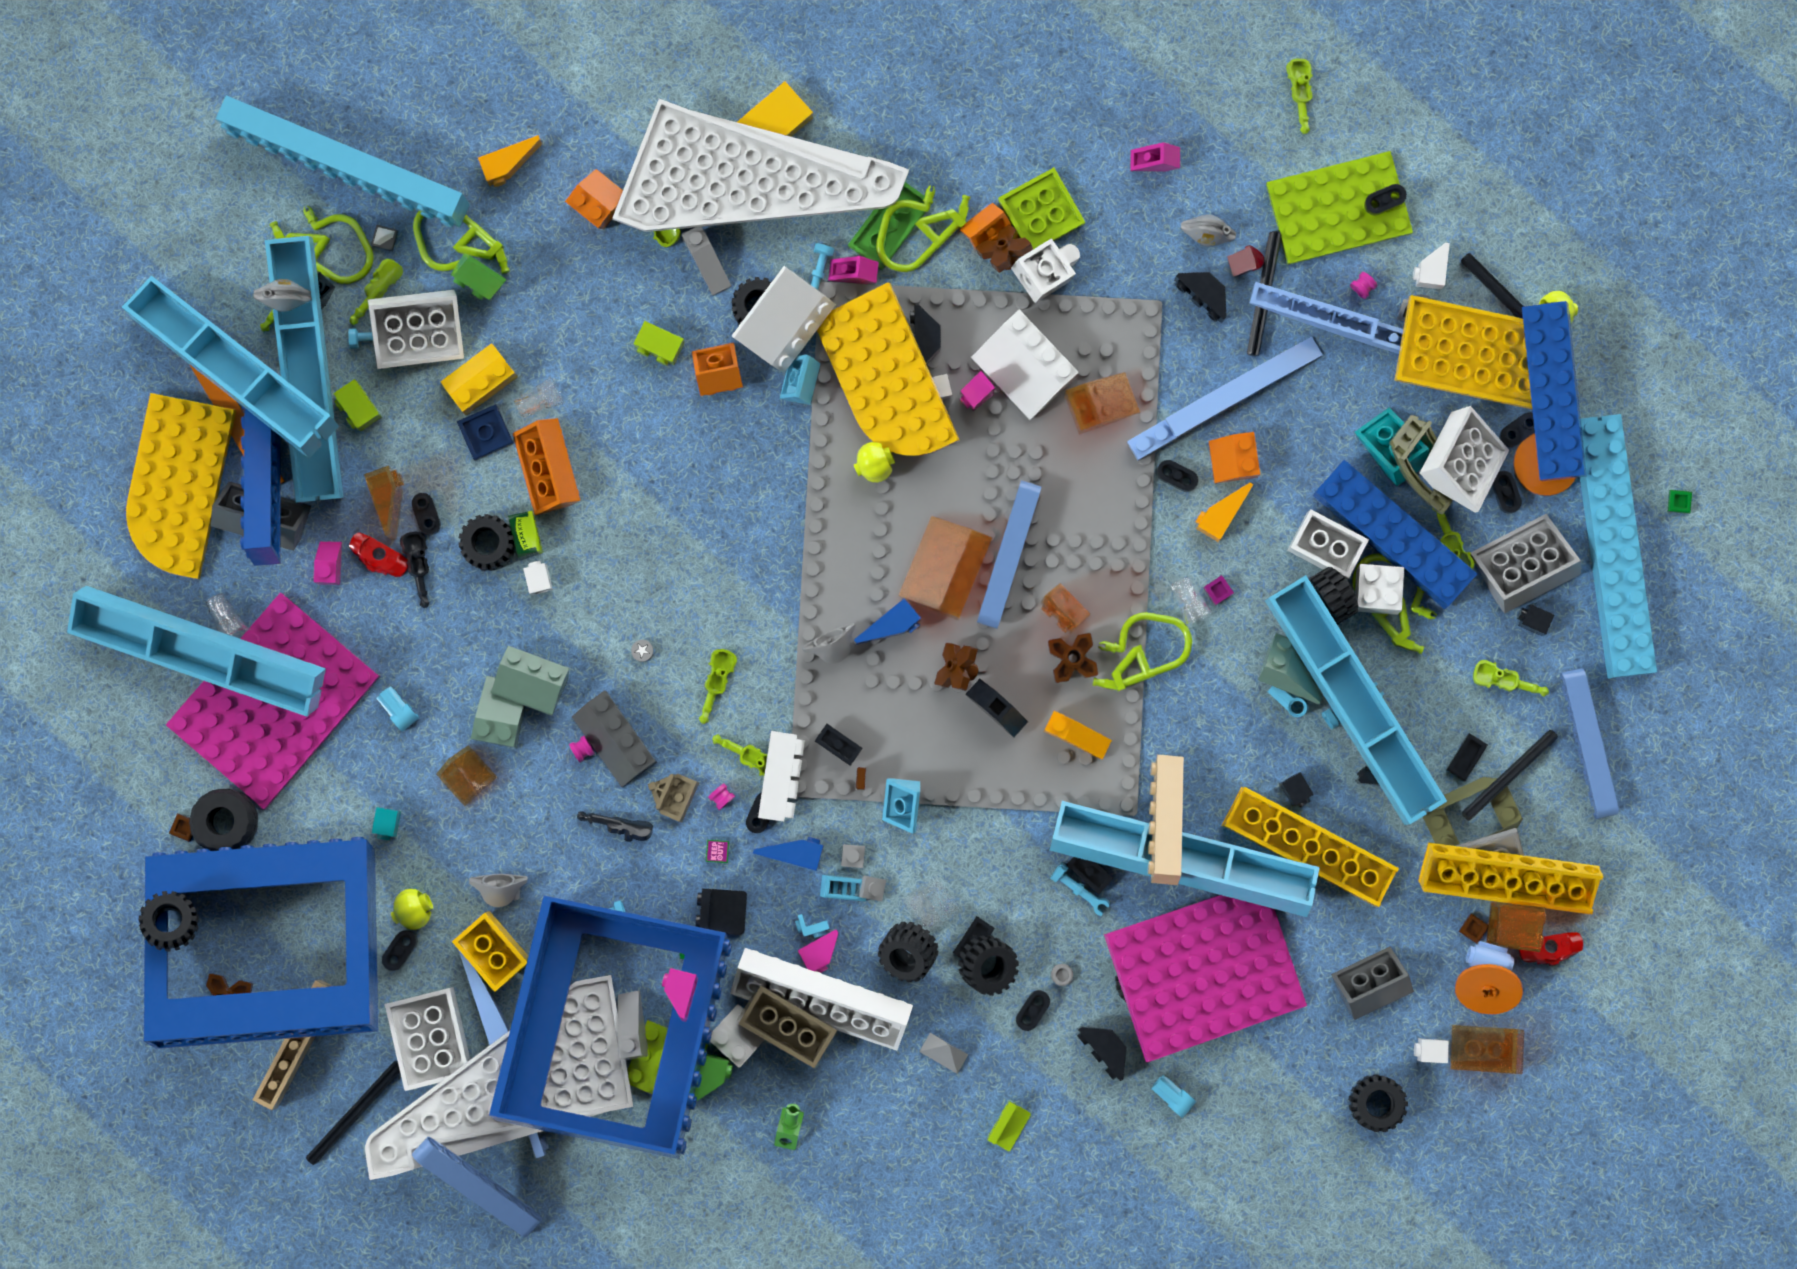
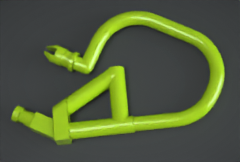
M931 185L926 189L925 198L923 199L924 204L913 200H900L888 207L883 215L876 243L877 253L882 263L898 272H911L918 269L958 228H961L966 223L965 220L969 209L968 203L971 197L962 195L958 212L953 209L922 217L915 223L933 243L915 262L908 265L897 264L891 261L885 254L884 241L890 218L896 210L904 207L928 212L931 204H933L935 187L932 186V192H930ZM947 219L953 221L939 236L928 226L929 224Z
M307 205L309 211H306L305 206L303 209L308 224H311L313 230H319L333 222H345L355 230L365 250L366 262L358 273L348 277H342L333 273L317 261L331 240L325 235L288 233L285 237L277 221L269 224L276 239L301 236L313 237V242L317 243L314 248L317 271L336 283L351 284L364 278L372 268L374 255L371 245L360 224L350 216L334 214L318 221L310 206Z
M418 211L413 222V232L421 258L434 270H454L459 260L440 264L433 261L428 255L420 228L424 216L421 215V211ZM465 214L463 222L470 229L452 248L458 253H465L487 260H493L497 257L502 274L509 273L510 269L508 268L507 258L503 249L504 246L498 240L493 239ZM477 235L491 248L486 251L466 245Z
M1380 553L1364 557L1357 564L1353 574L1352 583L1354 591L1356 587V571L1360 564H1369L1373 561L1390 562ZM1417 586L1411 611L1418 613V616H1424L1430 620L1436 619V617L1430 616L1431 614L1437 616L1434 610L1419 606L1424 591ZM1403 596L1402 611L1399 613L1402 630L1400 634L1385 618L1388 614L1372 613L1373 617L1391 637V642L1395 647L1399 646L1422 654L1424 646H1419L1414 641L1406 639L1411 635Z
M1149 612L1137 613L1131 616L1122 626L1119 644L1102 641L1099 644H1104L1105 647L1098 646V648L1102 651L1123 653L1131 626L1140 620H1151L1173 624L1182 631L1185 645L1181 656L1175 661L1150 669L1142 646H1135L1111 673L1113 680L1097 679L1094 677L1092 686H1099L1119 692L1128 686L1180 667L1186 662L1192 649V635L1189 628L1183 621L1172 616ZM1137 657L1142 672L1122 679L1121 675Z

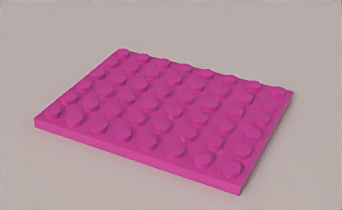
M281 592L240 639L326 668L323 686L319 688L322 691L318 708L310 715L304 716L203 681L166 724L168 728L263 809L270 805L380 677Z
M1218 895L1104 934L1146 1062H1151L1307 1006L1275 909Z

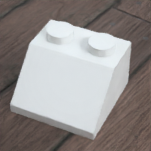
M737 1004L713 1030L710 1042L740 1068L765 1039L738 1024L737 1019L743 1008Z

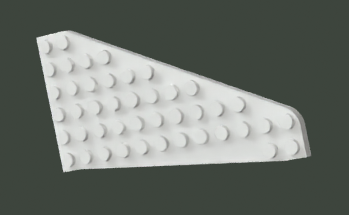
M659 99L613 215V220L644 232L884 209L892 206L899 199L909 169L880 159L864 157L688 110Z
M611 975L576 981L570 985L541 1103L542 1107L589 1117L613 1110L633 1107L626 1060L620 1059L617 1039L618 1013ZM510 1031L369 1136L365 1144V1154L370 1180L393 1176L423 1167L413 1158L412 1153L428 1136L435 1139L457 1156L543 1131L496 1121L489 1116Z

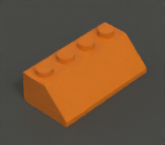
M558 418L537 420L512 433L535 516L565 508L581 501Z

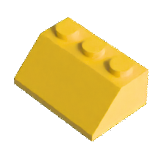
M491 343L440 382L461 411L467 416L518 376Z
M490 911L481 915L452 941L494 992L520 973L527 964L528 955Z

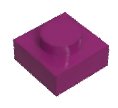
M1222 575L1203 587L1214 605H1217L1234 593Z

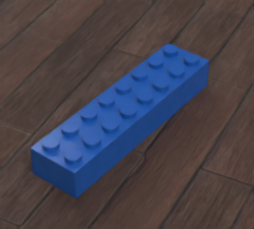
M1567 301L1522 307L1540 480L1543 482L1586 477L1569 304Z
M242 406L243 410H245V416L241 417V425L244 429V436L241 437L242 449H244V456H241V466L244 469V476H241V487L244 489V496H241V507L244 509V516H241L240 519L242 530L244 529V536L240 538L241 549L245 550L247 558H250L254 566L281 564V436Z
M1343 460L1315 491L1313 496L1355 533L1369 539L1368 544L1384 556L1393 566L1404 567V575L1443 609H1446L1477 575L1473 569L1346 460Z

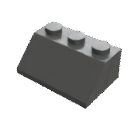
M1390 946L1331 974L1354 1020L1414 992L1409 974Z

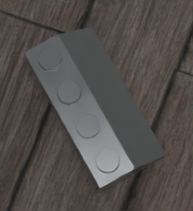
M230 481L227 483L212 506L211 526L244 536V529L242 530L240 523L241 516H244V509L241 507V496H244V489H242L240 484ZM281 497L282 548L295 550L301 540L311 509L310 505L300 502L296 503L294 500Z
M606 690L587 702L572 716L621 787H624L657 763Z

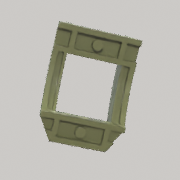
M1411 415L1403 423L1389 444L1400 471L1412 489L1439 514H1443L1453 499L1434 488L1433 490L1428 488L1415 473L1407 458L1419 440L1431 452L1437 440L1430 426L1432 422L1430 420L1427 422L1418 420L1419 417Z
M1483 776L1444 794L1447 802L1431 812H1426L1427 814L1423 816V819L1435 843L1451 846L1460 844L1444 808L1477 792L1486 790L1497 778ZM1506 786L1490 802L1502 826V829L1490 835L1513 828L1517 829L1523 820L1508 786Z

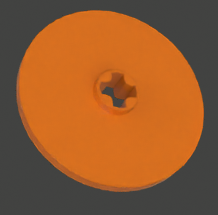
M1535 433L1523 440L1518 446L1513 461L1514 471L1518 481L1528 491L1542 496L1556 495L1570 487L1576 479L1569 478L1543 482L1540 480Z
M1481 964L1464 970L1458 976L1455 983V993L1458 1000L1472 1011L1482 1014H1500L1513 1009L1519 1004L1523 995V986L1518 976L1509 969L1498 965Z

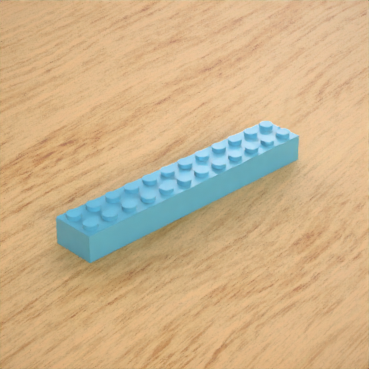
M227 95L215 118L221 124L220 127L226 130V134L238 139L241 136L246 139L247 143L256 147L260 144L265 147L266 151L277 155L278 152L284 154V158L291 162L301 161L308 169L316 171L318 168L324 171V175L335 179L337 176L343 179V182L349 186L355 187V185L363 187L362 190L368 194L374 195L378 193L382 195V199L390 203L397 201L402 204L403 208L409 211L419 210L422 216L428 219L438 218L441 220L440 223L452 228L455 225L460 228L470 206L464 195L456 190Z
M301 236L265 240L269 281L272 282L278 279L291 280L309 290L312 298L311 301L290 311L282 312L273 309L281 377L334 419L313 237ZM336 430L326 441L324 439L321 440L323 445L310 459L289 443L296 503L344 498Z
M150 276L122 306L135 322L309 459L323 445L321 440L324 439L326 441L339 427L330 414L153 276Z
M1621 414L1601 416L1600 418H1582L1581 426L1587 476L1580 477L1607 678L1653 674L1657 672L1622 417Z
M1305 575L1266 599V604L1404 825L1412 824L1426 815V812H1431L1447 802L1308 577Z
M85 586L73 593L67 629L69 634L304 716L310 715L319 706L322 691L319 688L323 686L326 668L89 586Z
M1062 801L1050 851L1151 877L1148 874V863L1152 861V854H1148L1149 841H1152V834H1149V823ZM1182 832L1181 878L1178 884L1307 917L1313 904L1320 867Z

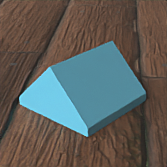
M809 355L797 356L786 371L779 399L810 405L821 363Z
M886 779L883 821L912 834L916 833L920 781Z

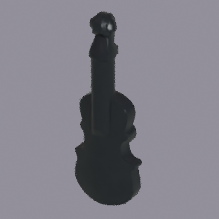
M408 532L401 536L400 545L402 553H405L408 559V572L415 578L417 595L421 600L420 606L427 608L429 601L423 576L429 572L428 560L425 558V550L428 547L426 546L425 536L421 532Z
M583 811L577 814V818L580 821H588L590 824L594 822L607 825L608 832L619 835L624 834L626 842H631L633 839L646 841L653 833V825L650 822L631 821L620 817H607L594 813L586 814Z

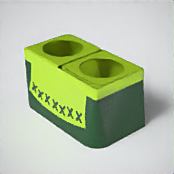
M533 511L508 515L519 560L542 554V544H540L541 540H539L540 536L536 527L537 524H535L536 520H534Z

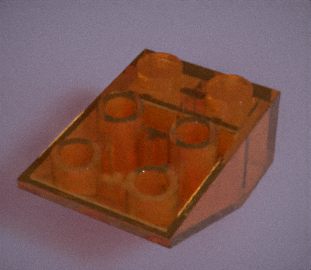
M1125 372L1067 389L1064 393L1079 435L1140 413Z
M1061 583L1048 592L1041 601L1043 605L1041 610L1049 618L1053 616L1058 621L1056 625L1064 633L1068 631L1072 634L1091 615Z
M1491 901L1486 943L1503 948L1540 952L1544 941L1542 932L1543 925L1546 922L1545 907Z

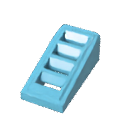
M822 875L821 897L866 902V898L855 896L856 883H860L861 888L862 879ZM830 880L833 881L832 893H829ZM839 881L842 882L841 894H837ZM848 882H851L850 895H846Z

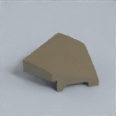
M670 774L666 778L649 783L648 787L652 792L656 809L660 811V814L682 823L699 782L680 774Z

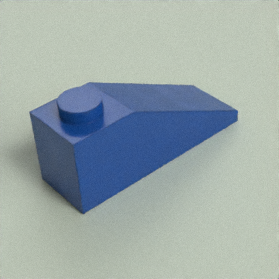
M904 598L856 637L854 642L856 645L902 635L907 631L911 634L920 626L918 622L921 620V617Z
M808 837L807 841L797 840L754 849L753 854L817 871L824 845L820 844L821 840Z

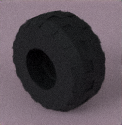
M232 789L212 790L202 795L196 804L193 805L189 817L190 831L199 846H202L204 849H209L210 851H219L221 847H230L232 850L241 849V846L248 845L253 840L257 832L258 813L254 804L243 793ZM227 808L234 816V825L228 833L221 835L215 830L213 819L219 810Z

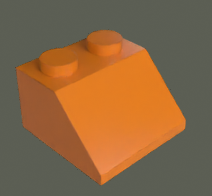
M595 169L575 187L565 202L594 226L604 230L613 219L623 190L598 169Z
M734 343L692 351L700 396L733 391L743 387Z
M1254 432L1233 434L1208 441L1214 483L1259 477L1260 468Z

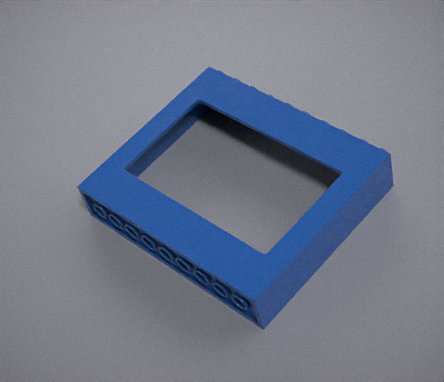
M352 837L350 841H342V839L335 838L324 843H320L318 840L307 841V844L287 842L285 846L264 844L260 848L245 845L241 846V849L234 850L230 847H221L219 851L198 849L196 853L175 851L174 854L166 855L163 852H156L152 856H145V901L147 899L150 901L154 899L152 895L156 893L158 896L162 895V891H167L168 894H171L172 891L177 892V894L344 881L347 983L343 986L168 999V952L163 948L161 951L156 949L154 945L151 946L145 940L144 1042L155 1049L378 1032L375 849L368 840L364 839V837ZM168 911L160 914L156 920L155 925L159 931L168 932Z
M543 896L489 1116L500 1122L680 1159V1154L684 1155L687 1141L684 1139L685 1132H689L691 1128L690 1110L695 1109L697 1097L694 1094L695 1089L700 1087L702 1080L700 1067L705 1065L707 1058L705 1045L710 1043L712 1036L710 1023L715 1022L717 1009H715V1001L720 1000L722 987H720V979H724L726 975L727 965H725V958L729 957L732 944H730L727 934ZM583 934L682 953L685 957L681 971L696 974L698 977L686 1022L680 1019L673 1006L645 1127L643 1128L546 1108L541 1105Z

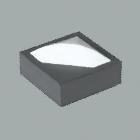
M376 225L371 246L393 252L398 230Z

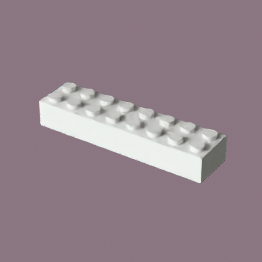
M747 948L744 949L730 993L749 1000L762 985L838 1031L896 1051L899 1048L913 1005L902 1000L890 998L884 994L846 983L840 979H835L820 972H814L799 965L791 964Z

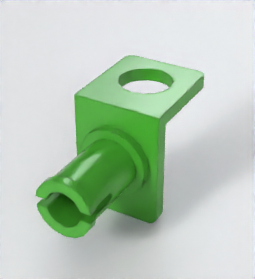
M789 1104L786 1108L782 1109L776 1132L775 1146L796 1150L804 1115L798 1105ZM781 1138L790 1139L792 1142L785 1143L781 1141Z

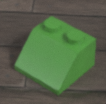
M465 253L450 274L455 278L453 280L454 283L462 288H465V286L473 289L471 294L480 300H483L484 297L490 300L506 281L504 277Z
M707 1054L705 1065L700 1067V1074H702L701 1084L699 1088L696 1087L694 1093L697 1101L722 1085L726 1079H730L734 1064H730L729 1058Z

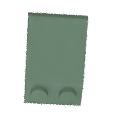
M1276 633L1268 647L1258 680L1319 704L1323 693L1288 637Z
M486 676L474 719L471 739L517 748L525 706L492 694L491 690L495 677Z

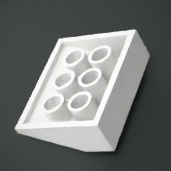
M783 266L733 333L732 337L770 365L785 373L836 304L790 269Z
M455 290L368 300L377 369L464 358Z
M1020 309L971 357L1029 420L1065 389L1079 373Z
M1469 406L1451 412L1420 474L1432 488L1476 513L1479 512L1509 449L1475 410Z
M454 987L385 1004L405 1091L439 1083L471 1060Z

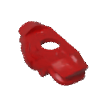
M360 532L351 538L349 548L359 557V561L369 571L383 573L384 575L389 574L394 577H401L407 571L408 559L397 551ZM377 548H382L386 552L385 557L381 560L373 557V552Z
M1578 932L1533 938L1522 941L1519 944V954L1524 962H1537V964L1549 966L1558 965L1559 962L1569 959L1570 956L1576 955L1583 950V939ZM1548 940H1553L1557 943L1556 952L1550 953L1545 949V943Z

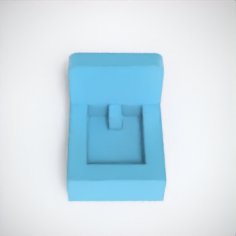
M803 914L798 915L799 920L795 921L798 933L803 932L804 937L813 934L814 938L826 935V930L830 929L827 920L806 927Z

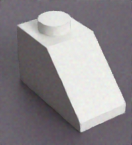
M1444 243L1422 260L1418 267L1414 268L1413 280H1416V287L1442 289L1445 286L1450 243Z

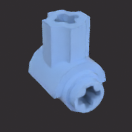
M1479 941L1477 945L1469 947L1466 963H1469L1471 967L1481 964L1498 965L1512 971L1514 957L1507 953V948Z

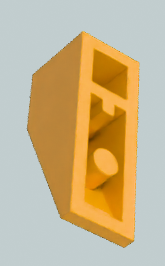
M539 135L478 157L489 186H502L506 183L505 180L510 179L542 145Z
M1249 482L1208 508L1206 513L1201 511L1195 521L1198 523L1196 529L1219 542L1254 484Z
M1055 710L1052 712L1043 731L1103 760L1112 741Z

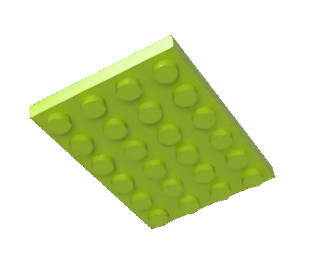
M1391 151L1266 182L1278 231L1282 234L1281 242L1288 265L1413 233L1405 201L1399 207L1376 216L1370 215L1364 208V202L1371 193L1392 184L1400 185ZM1391 194L1392 199H1398L1396 194ZM1376 202L1371 203L1373 208H1378Z

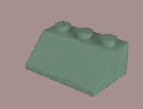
M507 646L499 664L491 693L552 716L569 679V668Z

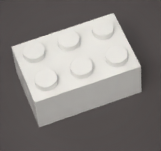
M1310 509L1306 513L1287 551L1321 569L1333 567L1347 580L1369 539Z

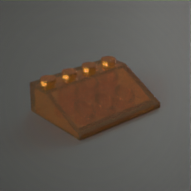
M931 516L898 596L959 621L991 544L992 537Z

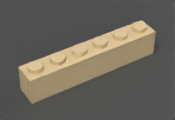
M1157 755L1155 763H1151L1150 775L1154 776V782L1150 784V795H1153V801L1150 802L1149 814L1153 815V821L1149 823V834H1152V841H1149L1148 854H1152V861L1148 863V874L1151 875V883L1178 885L1181 878L1184 757Z
M315 980L312 988L331 987L332 985L322 980ZM315 1037L284 1039L253 1101L270 1110L279 1107Z

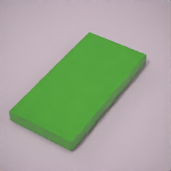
M905 182L897 201L913 200L924 204L923 199L925 196ZM904 207L892 214L884 241V251L890 260L916 227L915 223L926 212ZM888 208L874 209L848 244V247L860 256L879 262L878 269L881 271L886 266L878 256L876 243L883 215Z

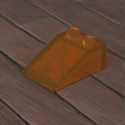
M388 465L366 473L364 477L385 536L391 540H396L403 496L401 486L404 485L401 474Z
M1452 1025L1451 1069L1523 1074L1524 1030Z

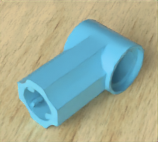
M391 686L376 698L390 714V719L402 732L419 719V716L411 710L412 707L405 703Z
M1274 686L1267 691L1293 717H1301L1307 713L1309 706L1305 699ZM1295 701L1302 702L1304 705L1303 712L1295 713L1292 709V704Z
M1164 1075L1151 1087L1182 1119L1196 1104V1101L1183 1089L1180 1090Z

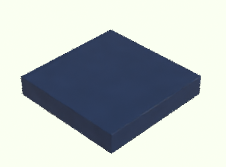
M497 404L457 421L474 461L514 444Z

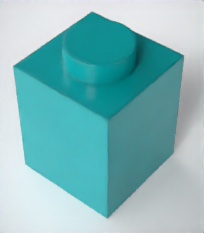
M376 807L371 833L378 834L377 839L389 841L390 837H397L401 811Z

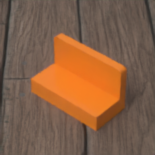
M991 203L959 229L969 238L975 248L985 240L996 241L999 231L1007 225H1011L1004 211L994 203Z

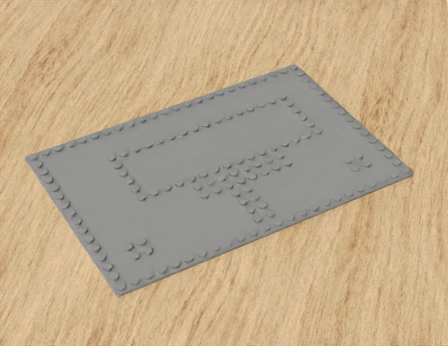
M821 282L819 291L836 304L833 308L835 309L881 285ZM892 286L912 332H914V324H910V311H914V305L917 304L941 325V351L927 364V367L932 377L948 375L952 397L942 399L960 441L926 455L908 456L891 452L895 463L891 465L893 471L882 482L873 483L868 481L863 475L858 476L853 465L857 463V453L863 445L873 441L863 432L856 421L820 336L816 331L815 360L821 363L812 397L792 734L797 735V739L805 740L803 756L794 755V759L802 760L800 777L791 776V780L799 781L797 797L884 802L886 779L892 778L920 781L919 804L1059 812L1062 801L1115 815L1135 816L1138 810L1144 681L1117 692V690L1092 686L1094 677L1084 678L1079 672L1074 670L1068 682L1055 683L1053 670L1062 660L1050 654L1048 641L1061 638L1068 645L1072 646L1077 635L1091 633L1093 646L1085 654V657L1097 663L1098 675L1095 677L1097 679L1113 680L1111 673L1133 647L1141 645L1145 654L1147 620H1140L1131 626L1123 653L1102 651L1098 646L1105 647L1104 644H1099L1102 641L1119 644L1120 632L1126 620L1137 613L1147 612L1155 451L1137 461L1127 441L1155 426L1157 422L1162 302L1158 300L1049 294L1035 303L1028 293ZM1019 309L1079 372L1078 376L1031 420L1022 413L971 358ZM982 371L995 387V391L990 399L973 411L970 407L967 409L960 401V391ZM1022 480L1042 486L1001 620L998 629L977 623ZM904 598L921 617V620L918 622L920 626L911 634L907 631L902 635L859 645L855 643V647L850 649L848 656L836 664L824 662L819 656L805 653L802 649L803 646L819 636L852 622L855 624V630L851 635L854 641L856 637ZM946 643L959 645L960 648L965 645L978 649L974 662L978 666V674L974 680L969 681L966 691L952 688V685L949 688L935 685L937 672L946 664L942 656ZM1070 655L1069 661L1076 662L1077 657ZM1137 657L1121 675L1122 679L1142 672ZM979 678L1002 695L1028 721L1015 738L1008 734L965 695ZM1055 710L1111 739L1112 741L1103 760L1043 732L1052 712ZM826 723L863 748L851 766L814 742ZM858 767L866 768L865 790L856 789Z

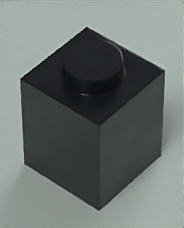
M1530 604L1526 608H1521L1517 617L1520 620L1518 626L1537 635L1544 636L1548 632L1554 614Z
M1301 772L1279 783L1292 806L1298 804L1299 807H1302L1311 802L1309 797L1314 794Z

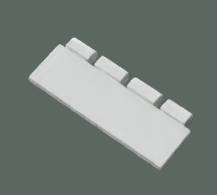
M771 731L758 818L783 822L785 817L794 818L796 803L787 802L788 798H797L799 781L791 780V776L800 777L802 760L794 759V755L803 756L805 740L797 739L795 734Z

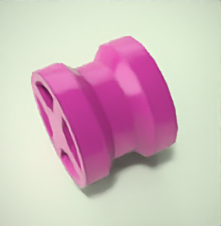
M1361 272L1359 279L1350 284L1352 290L1363 299H1366L1369 296V292L1375 290L1378 286L1376 281L1365 272Z
M582 736L580 741L569 744L579 763L583 762L585 757L595 755L585 736Z
M725 783L708 796L711 801L716 803L718 810L724 808L736 797L733 793H729Z

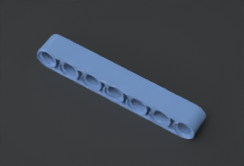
M1022 480L1020 482L977 623L998 629L1042 486Z
M1583 668L1560 672V679L1563 680L1564 684L1562 686L1565 700H1568L1569 704L1567 709L1570 721H1573L1574 725L1572 730L1575 742H1578L1579 745L1578 754L1580 762L1584 766L1583 775L1585 783L1589 786L1590 790L1588 792L1590 803L1595 811L1593 816L1595 819L1618 815V803L1586 673Z
M428 1136L412 1153L413 1158L421 1166L523 1237H528L542 1222V1218L534 1209L435 1139Z

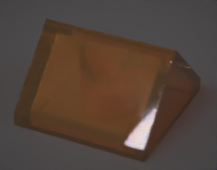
M469 745L450 757L436 773L464 806L470 803L497 778L494 772Z

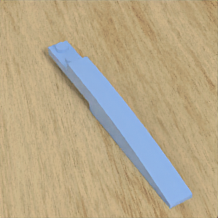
M1258 282L1254 284L1249 302L1252 305L1328 332L1399 354L1403 329L1378 322L1379 319Z
M1310 337L1170 415L1162 422L1127 441V444L1137 461L1319 358L1322 356V353L1313 338Z
M459 951L489 1045H491L510 1031L509 1025L486 981ZM540 1132L529 1135L535 1157L539 1158L546 1155V1149H549L546 1137H541Z

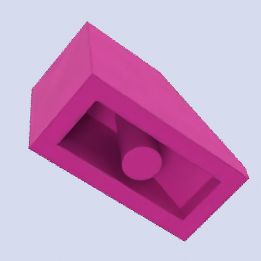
M1163 142L1131 150V171L1166 172L1180 168V147Z
M862 256L831 259L828 281L855 284L876 283L879 262Z
M981 371L960 391V401L967 409L970 407L974 411L994 395L995 387Z
M320 541L314 560V583L318 585H340L342 542Z
M837 929L798 950L808 970L822 973L828 969L826 965L831 961L839 934Z
M670 968L669 974L665 973L662 986L665 987L664 991L680 1019L686 1022L698 977L696 974Z

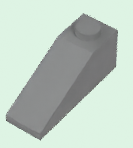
M702 226L683 233V240L712 296L731 287Z
M640 991L618 994L617 1039L620 1059L632 1060L647 1057L648 1045L645 1036L646 1031Z

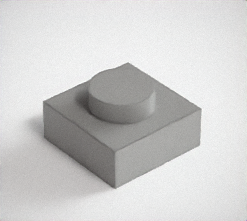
M843 844L841 866L863 868L865 846Z
M863 875L859 897L882 901L886 880Z

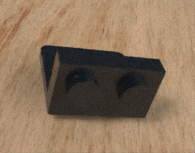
M702 888V893L697 895V906H701L700 915H696L695 927L724 932L726 934L742 935L745 932L747 893L737 890Z

